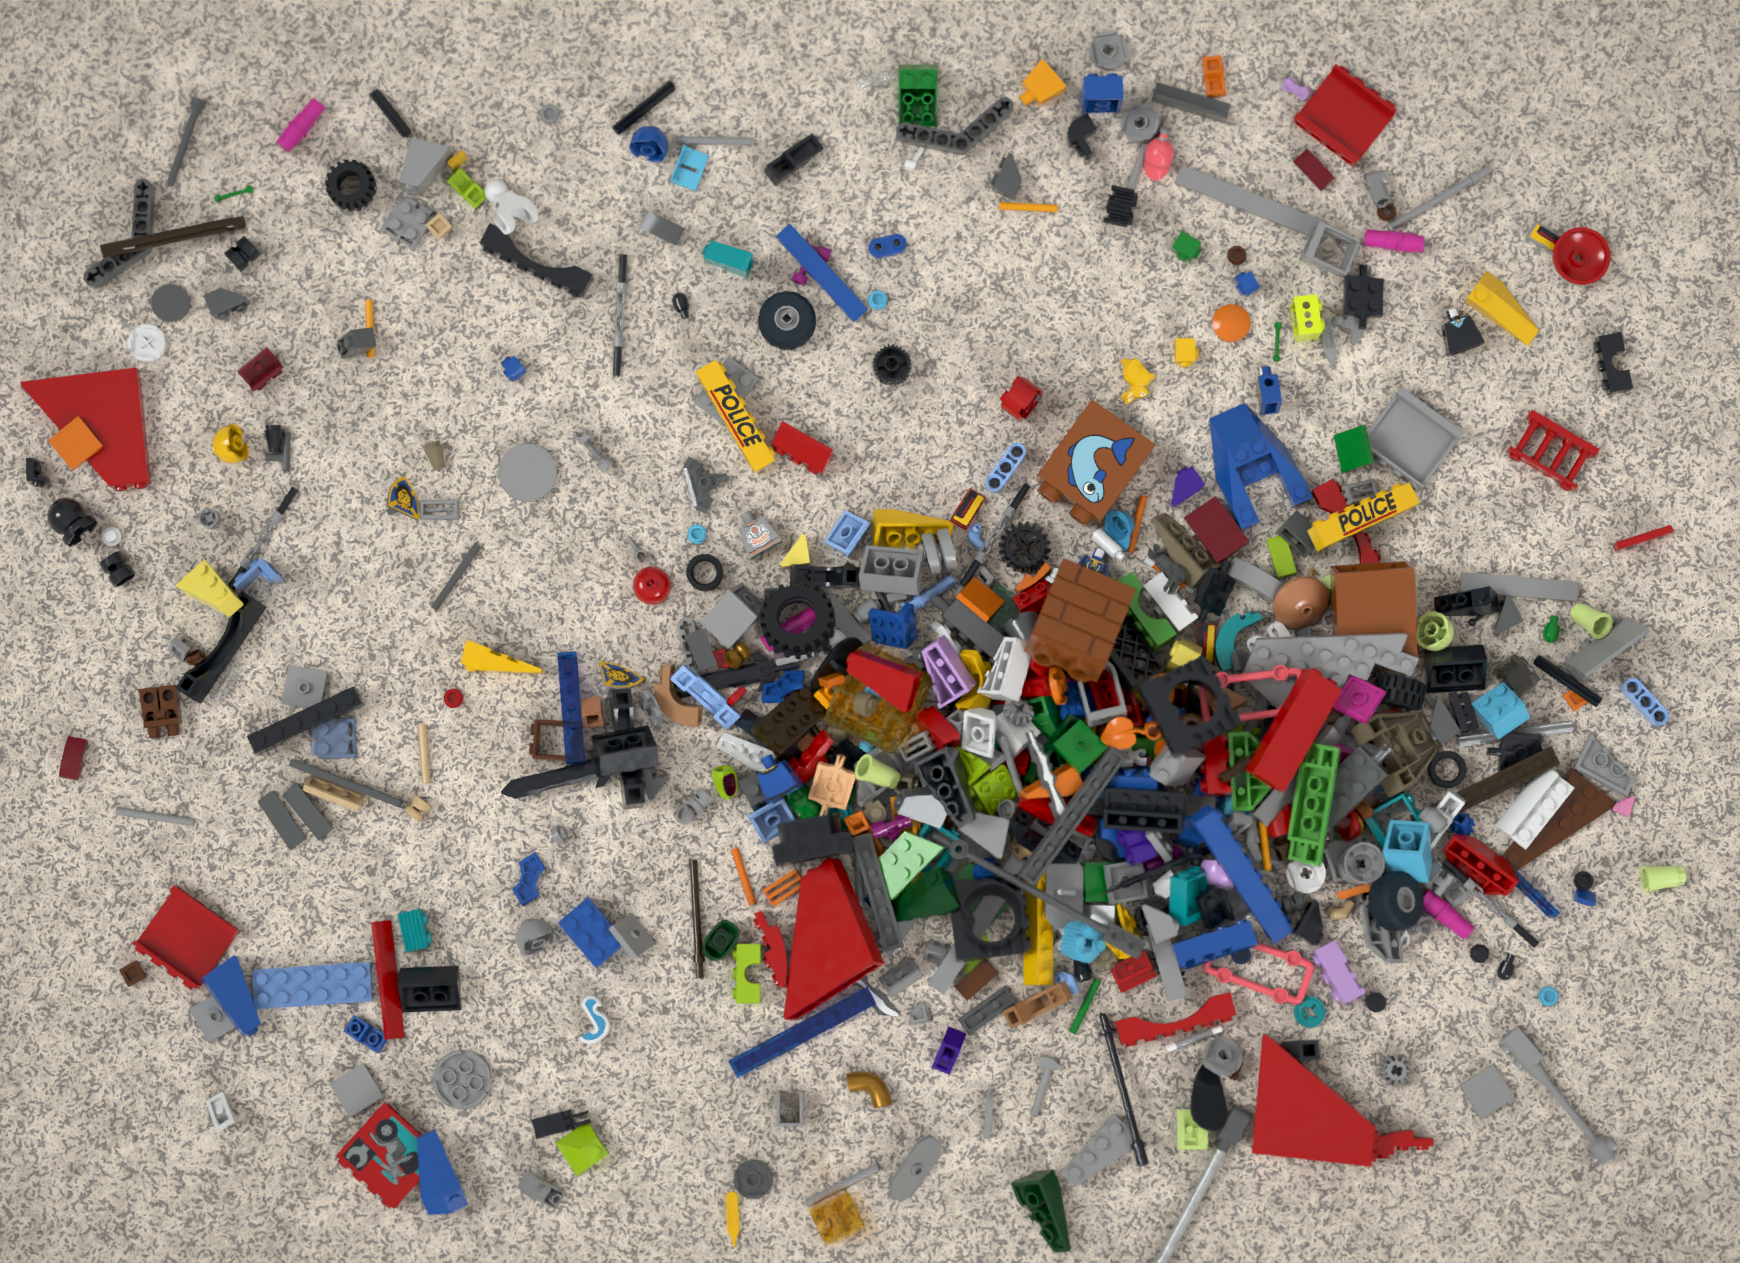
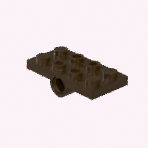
M805 683L803 689L794 690L782 703H779L751 729L778 758L793 744L798 743L831 710V708L826 709L814 696L815 693Z

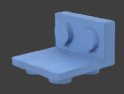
M261 558L260 560H254L249 565L250 569L246 573L242 572L235 578L236 582L233 585L243 591L260 575L271 583L274 581L277 584L284 578L268 561Z

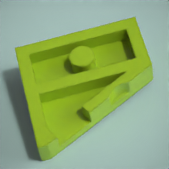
M956 747L965 766L970 786L992 766L969 751L962 749V747Z

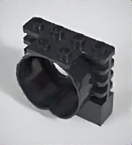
M1203 655L1188 661L1182 666H1178L1172 671L1166 672V674L1158 675L1140 684L1137 688L1142 701L1174 759L1195 750L1196 747L1206 744L1222 734L1228 733L1230 730L1238 728L1240 725L1239 714L1236 710H1232L1228 694L1223 693L1220 688L1222 686L1220 679L1217 675H1213L1211 671L1212 665L1208 658L1205 659ZM1185 683L1196 684L1205 688L1216 701V711L1208 722L1198 726H1189L1180 721L1179 709L1170 702V694L1177 685Z
M839 814L823 815L778 824L780 843L772 846L774 862L777 867L854 853L851 833L842 832Z
M1001 877L954 881L961 905L960 908L950 912L956 962L1028 953V949H1031L1030 937H1026V929H1029V916L1024 914L1027 900L1026 895H1022L1023 889ZM997 896L1004 899L1011 906L1015 918L1014 926L1004 939L996 942H987L974 935L975 918L971 914L970 908L979 898Z

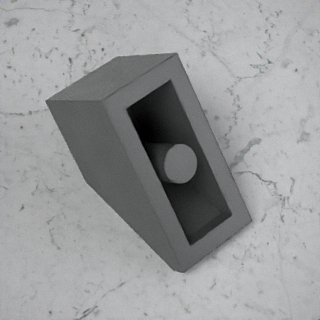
M1296 510L1276 533L1304 559L1315 548L1307 530L1312 528L1311 523Z
M1437 698L1429 724L1431 731L1428 733L1434 742L1438 740L1441 744L1461 732L1441 698Z

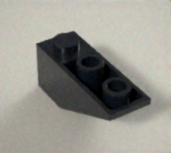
M1490 586L1434 597L1435 611L1445 616H1481L1499 612L1498 595Z

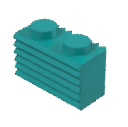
M422 909L398 913L397 916L405 952L430 948V943L433 940L431 932H427L426 924L428 923L427 913L423 912Z

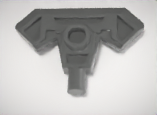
M689 457L683 466V471L695 509L707 513L714 499L706 493L720 486L719 483L728 481L727 473L721 475L716 473L701 474L704 464Z

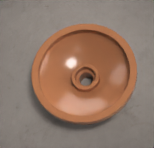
M1303 576L1288 581L1279 589L1273 601V614L1276 620L1291 630H1300L1314 625L1322 618L1328 608V590L1320 580L1313 577Z

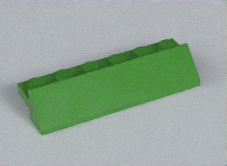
M1312 743L1305 755L1304 761L1299 766L1287 839L1291 840L1289 860L1321 866L1340 748Z

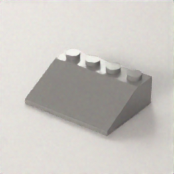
M1619 617L1613 621V627L1605 637L1595 639L1592 642L1590 639L1580 645L1582 648L1580 651L1575 653L1573 650L1564 657L1566 661L1562 664L1571 677L1580 681L1644 637L1650 630L1630 617L1624 619Z

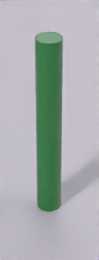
M1094 978L1069 1032L1076 1035L1101 981Z

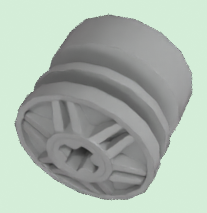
M1365 842L1345 848L1341 852L1337 863L1340 876L1352 885H1364L1376 881L1382 875L1385 867L1383 853L1377 846ZM1357 861H1361V868L1357 869Z

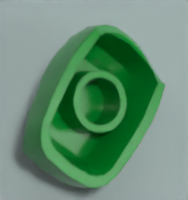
M806 785L784 796L789 808L801 819L819 816L822 805L817 801L808 799L811 789Z

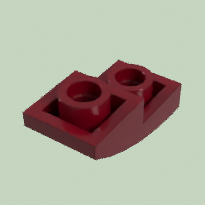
M1308 149L1293 161L1320 191L1335 179Z
M68 736L61 759L59 777L79 780L84 765L83 757L88 745L87 739Z

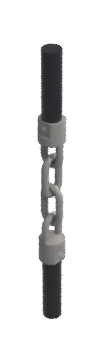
M620 254L618 283H616L617 314L614 325L616 335L613 337V376H620L621 355L624 344L622 330L625 321L623 308L627 293L626 254ZM619 294H623V300L619 299ZM618 317L622 318L621 326H617Z
M1023 484L1010 506H1007L1003 512V517L994 527L986 543L975 555L973 563L959 583L963 588L970 582L979 566L984 563L991 551V547L1005 529L1008 521L1015 515V510L1030 489L1028 484ZM999 525H1000V527H1002V528H1001V530L999 531V533L997 534L995 531L997 530V528H998Z
M291 487L278 509L273 512V515L270 517V520H272L270 525L262 529L255 548L250 549L242 560L240 568L229 583V587L233 591L236 588L233 585L236 582L235 578L242 572L246 573L250 569L249 565L258 557V549L271 537L273 533L272 528L275 523H280L284 512L298 492L294 487ZM267 529V531H270V533L264 540V538H261V536ZM251 552L253 555L255 554L252 560L248 558Z
M1447 858L1442 862V865L1459 879L1467 890L1475 897H1481L1487 903L1489 910L1496 916H1502L1505 919L1504 923L1509 928L1514 929L1533 948L1539 944L1531 934L1518 924V921L1512 915L1507 916L1504 913L1503 907L1498 902L1487 898L1483 894V889L1476 882L1463 874ZM1475 887L1480 890L1477 894L1473 891ZM1494 903L1501 910H1498L1497 913L1490 905L1492 906Z

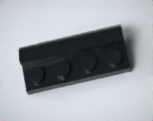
M1117 786L1105 787L1103 828L1182 834L1186 814L1185 791Z

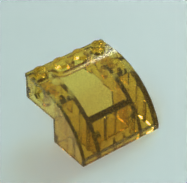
M866 643L857 648V650L865 651L922 672L913 709L904 713L883 699L878 702V710L873 712L872 717H863L860 714L853 713L855 694L858 691H864L867 686L848 673L845 683L836 686L824 721L892 755L912 728L917 713L922 709L932 679L927 672Z

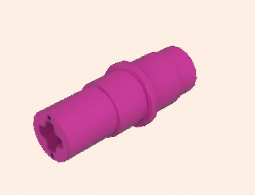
M312 98L303 110L292 121L288 122V126L280 134L281 136L277 139L276 143L289 153L303 137H307V132L313 127L315 121L326 108L319 101Z
M1366 229L1364 246L1394 250L1396 253H1400V251L1422 253L1424 236L1405 233L1403 230L1397 232Z
M808 607L796 616L782 623L780 622V624L788 633L802 634L803 631L814 625L816 615L811 607ZM764 636L760 637L768 652L774 650L772 646L769 647Z
M1430 889L1422 893L1424 899L1423 907L1433 916L1435 921L1441 922L1463 940L1472 932L1474 926L1450 905L1449 901L1443 900Z

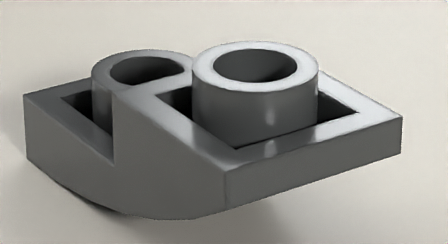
M647 211L639 227L675 246L685 229Z

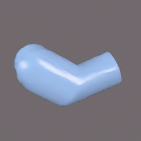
M1058 971L1055 974V982L1065 981L1071 995L1080 992L1073 974L1065 971Z

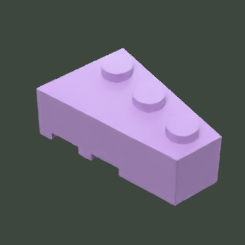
M945 635L933 641L922 650L928 674H930L933 682L932 688L936 692L939 709L967 693L977 684Z
M1335 940L1312 951L1314 954L1312 959L1317 967L1320 966L1324 972L1321 974L1326 984L1330 983L1333 989L1331 995L1335 1002L1339 1001L1340 1004H1346L1366 993L1364 988H1361L1357 982V976L1351 971L1347 959Z

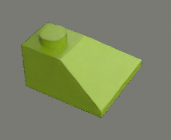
M589 1122L582 1124L555 1143L577 1176L610 1154Z

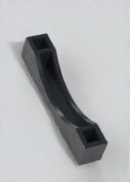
M489 223L479 242L480 246L483 247V252L489 255L495 253L500 256L499 259L507 264L513 262L517 264V269L525 273L529 270L534 273L533 276L541 281L547 279L551 281L550 285L559 290L562 287L569 290L568 294L575 298L579 296L584 298L594 279L593 274L577 266L554 268L533 262L515 247L509 234H504L497 226Z
M243 591L240 592L238 597L244 605L229 617L227 627L217 646L201 663L186 671L175 687L199 704L203 702L267 608Z
M353 686L248 735L247 738L254 753L260 755L311 728L346 715L365 706L358 689Z
M631 688L611 690L609 701L613 732L634 728ZM640 769L619 773L623 810L643 808L646 801Z

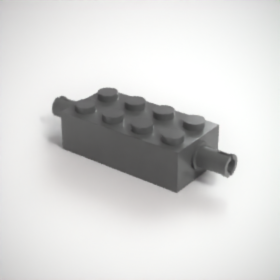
M937 593L930 603L943 613V625H946L951 632L954 629L958 633L957 637L965 644L968 642L972 644V650H977L981 656L985 655L988 658L987 662H990L993 667L996 662L994 657L1004 636L959 599L950 604Z
M1386 742L1373 754L1364 746H1359L1337 767L1327 826L1329 829L1335 828L1391 775L1381 763L1394 751Z

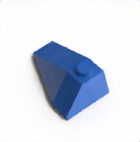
M434 1129L417 1137L420 1197L428 1215L449 1214L469 1205L436 1130Z

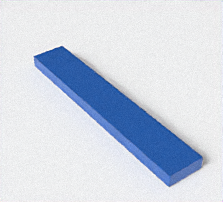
M790 223L775 236L853 323L868 310Z

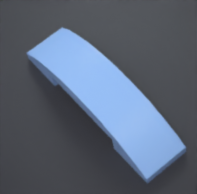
M684 664L670 677V680L684 692L687 691L713 714V718L727 730L741 717L738 711L727 703V699L719 691Z

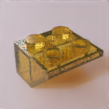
M848 1191L808 1210L825 1246L848 1237L866 1227Z

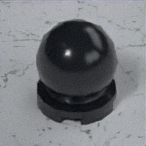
M59 498L50 505L47 521L50 527L56 533L64 535L62 540L69 547L82 541L81 536L87 531L91 533L98 524L92 515L86 516L83 505L73 498Z

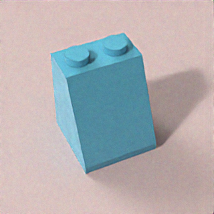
M1390 820L1383 849L1387 872L1403 871L1417 882H1429L1432 868L1429 823Z

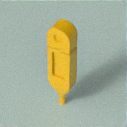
M731 1191L726 1195L727 1231L732 1239V1245L735 1247L740 1230L739 1203L737 1193Z

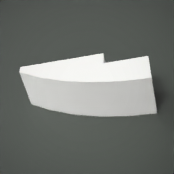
M1451 789L1447 791L1435 808L1447 818L1446 823L1448 826L1446 829L1466 801ZM1446 829L1441 834L1439 832L1434 834L1430 830L1431 850Z

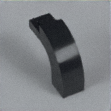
M791 564L790 581H794L795 585H800L801 581H805L807 586H811L813 583L817 588L860 587L859 573L861 568L852 566L817 567Z

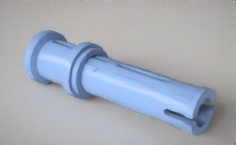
M948 574L942 580L921 592L919 596L913 595L914 597L905 603L901 602L900 606L902 608L906 603L913 604L914 612L920 608L924 609L926 604L937 593L939 595L956 585V582Z

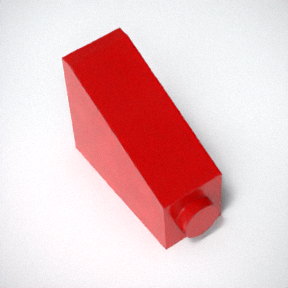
M934 706L928 709L923 708L917 713L915 724L921 733L929 730L928 736H932V743L937 746L932 749L934 753L945 747L956 748L958 746L960 734Z

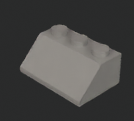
M866 545L859 573L861 590L919 596L922 583L924 551Z

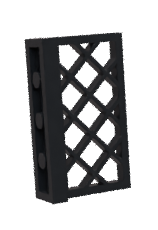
M1126 615L1123 621L1124 626L1120 628L1123 631L1122 638H1116V642L1121 643L1120 650L1112 648L1108 661L1117 672L1121 688L1129 695L1140 684L1148 681L1155 675L1165 673L1167 669ZM1126 632L1132 633L1135 636V642L1125 639ZM1124 644L1134 646L1133 653L1123 651ZM1137 647L1146 651V657L1136 654ZM1122 656L1132 658L1131 665L1125 664L1122 661ZM1135 659L1144 661L1145 668L1134 666ZM1148 664H1155L1159 670L1156 672L1148 670ZM1133 672L1143 673V679L1137 681L1133 676Z

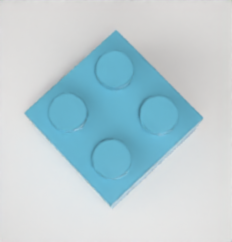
M1504 682L1471 703L1477 718L1498 740L1530 719L1524 702Z

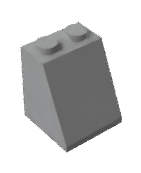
M415 138L410 139L399 181L406 194L417 196L418 194L423 195L448 165L447 161L453 157L449 147Z
M741 582L728 590L700 623L709 634H713L718 639V643L721 646L730 649L761 619L760 609H763L764 604Z
M975 812L976 820L959 828L958 831L994 858L1001 860L1010 820Z

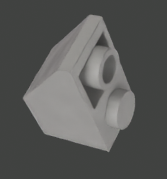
M526 1170L517 1185V1188L527 1196L553 1209H557L566 1193Z

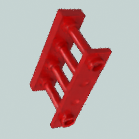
M1531 410L1525 418L1529 421V426L1516 448L1510 446L1506 452L1509 453V457L1516 462L1521 460L1560 483L1559 487L1568 492L1576 490L1578 485L1573 483L1586 458H1594L1600 449L1536 411ZM1540 427L1546 431V436L1533 458L1522 452L1535 429ZM1557 437L1562 440L1563 445L1548 468L1539 463L1552 439ZM1574 447L1579 450L1580 455L1565 478L1556 473L1568 450Z

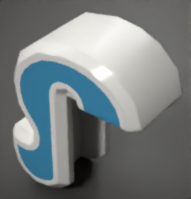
M594 995L587 996L583 999L581 1006L595 1028L578 1039L582 1043L593 1044L603 1040L609 1034L611 1023L609 1017L598 1010V1007L603 1006L600 998Z

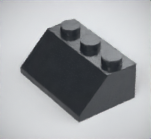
M1483 645L1453 646L1439 651L1424 650L1427 693L1485 689L1487 657Z
M648 725L591 736L596 764L601 776L631 772L642 768L647 769L659 765L657 744Z
M459 966L400 968L398 989L402 1013L456 1011L462 1009Z

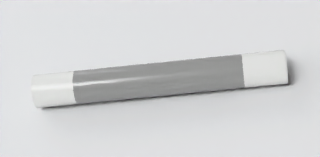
M1221 1025L1167 1044L1165 1047L1169 1053L1222 1033L1223 1030Z

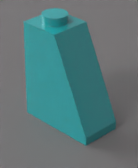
M713 240L710 241L709 245H705L702 252L705 262L746 279L754 264L752 253Z

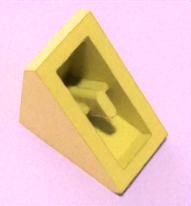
M802 533L780 563L781 568H791V564L810 565L806 535Z

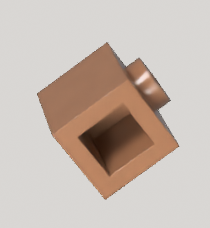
M600 696L581 698V714L584 728L604 726Z

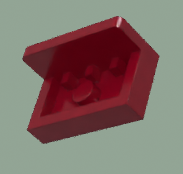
M266 347L238 369L237 372L254 392L255 390L260 391L263 389L271 377L274 379L282 373L281 369L284 367L269 348Z

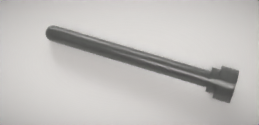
M192 97L190 102V109L192 111L167 180V185L170 187L175 184L198 114L205 109L207 103L199 98Z

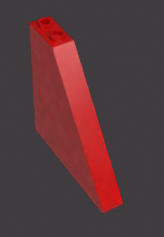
M135 367L20 382L23 389L59 430L63 429L77 416L83 420L104 446L91 456L87 462L109 487L120 492L127 491V487L135 486V489L147 488L146 485L152 484L139 369Z
M827 858L821 862V865L809 869L807 874L801 877L784 1008L785 1020H798L885 964L841 860Z
M1263 1033L1252 1154L1372 1167V1162L1377 1160V1150H1374V1142H1378L1379 1130H1375L1376 1125L1268 1033Z

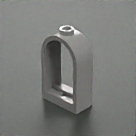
M1107 661L1103 670L1107 671L1113 679L1120 706L1090 713L1083 683L1078 681V689L1088 727L1109 723L1116 717L1127 718V710L1117 672L1109 661Z

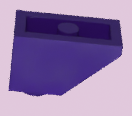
M1185 466L1177 472L1178 476L1174 481L1170 504L1172 509L1205 487V483L1192 466L1188 469Z
M948 1026L931 1068L950 1075L966 1033Z

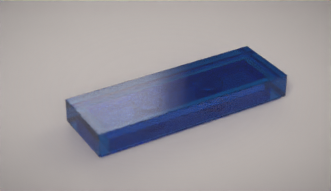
M1518 871L1514 872L1519 879L1516 887L1549 919L1556 918L1560 912Z

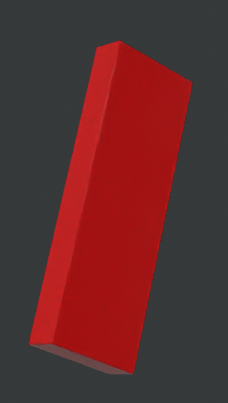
M1668 525L1618 541L1613 544L1614 551H1618L1669 535L1674 531L1672 525Z

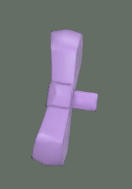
M1292 77L1286 78L1282 83L1283 91L1296 94L1299 100L1302 101L1309 97V87L1300 86L1295 83Z

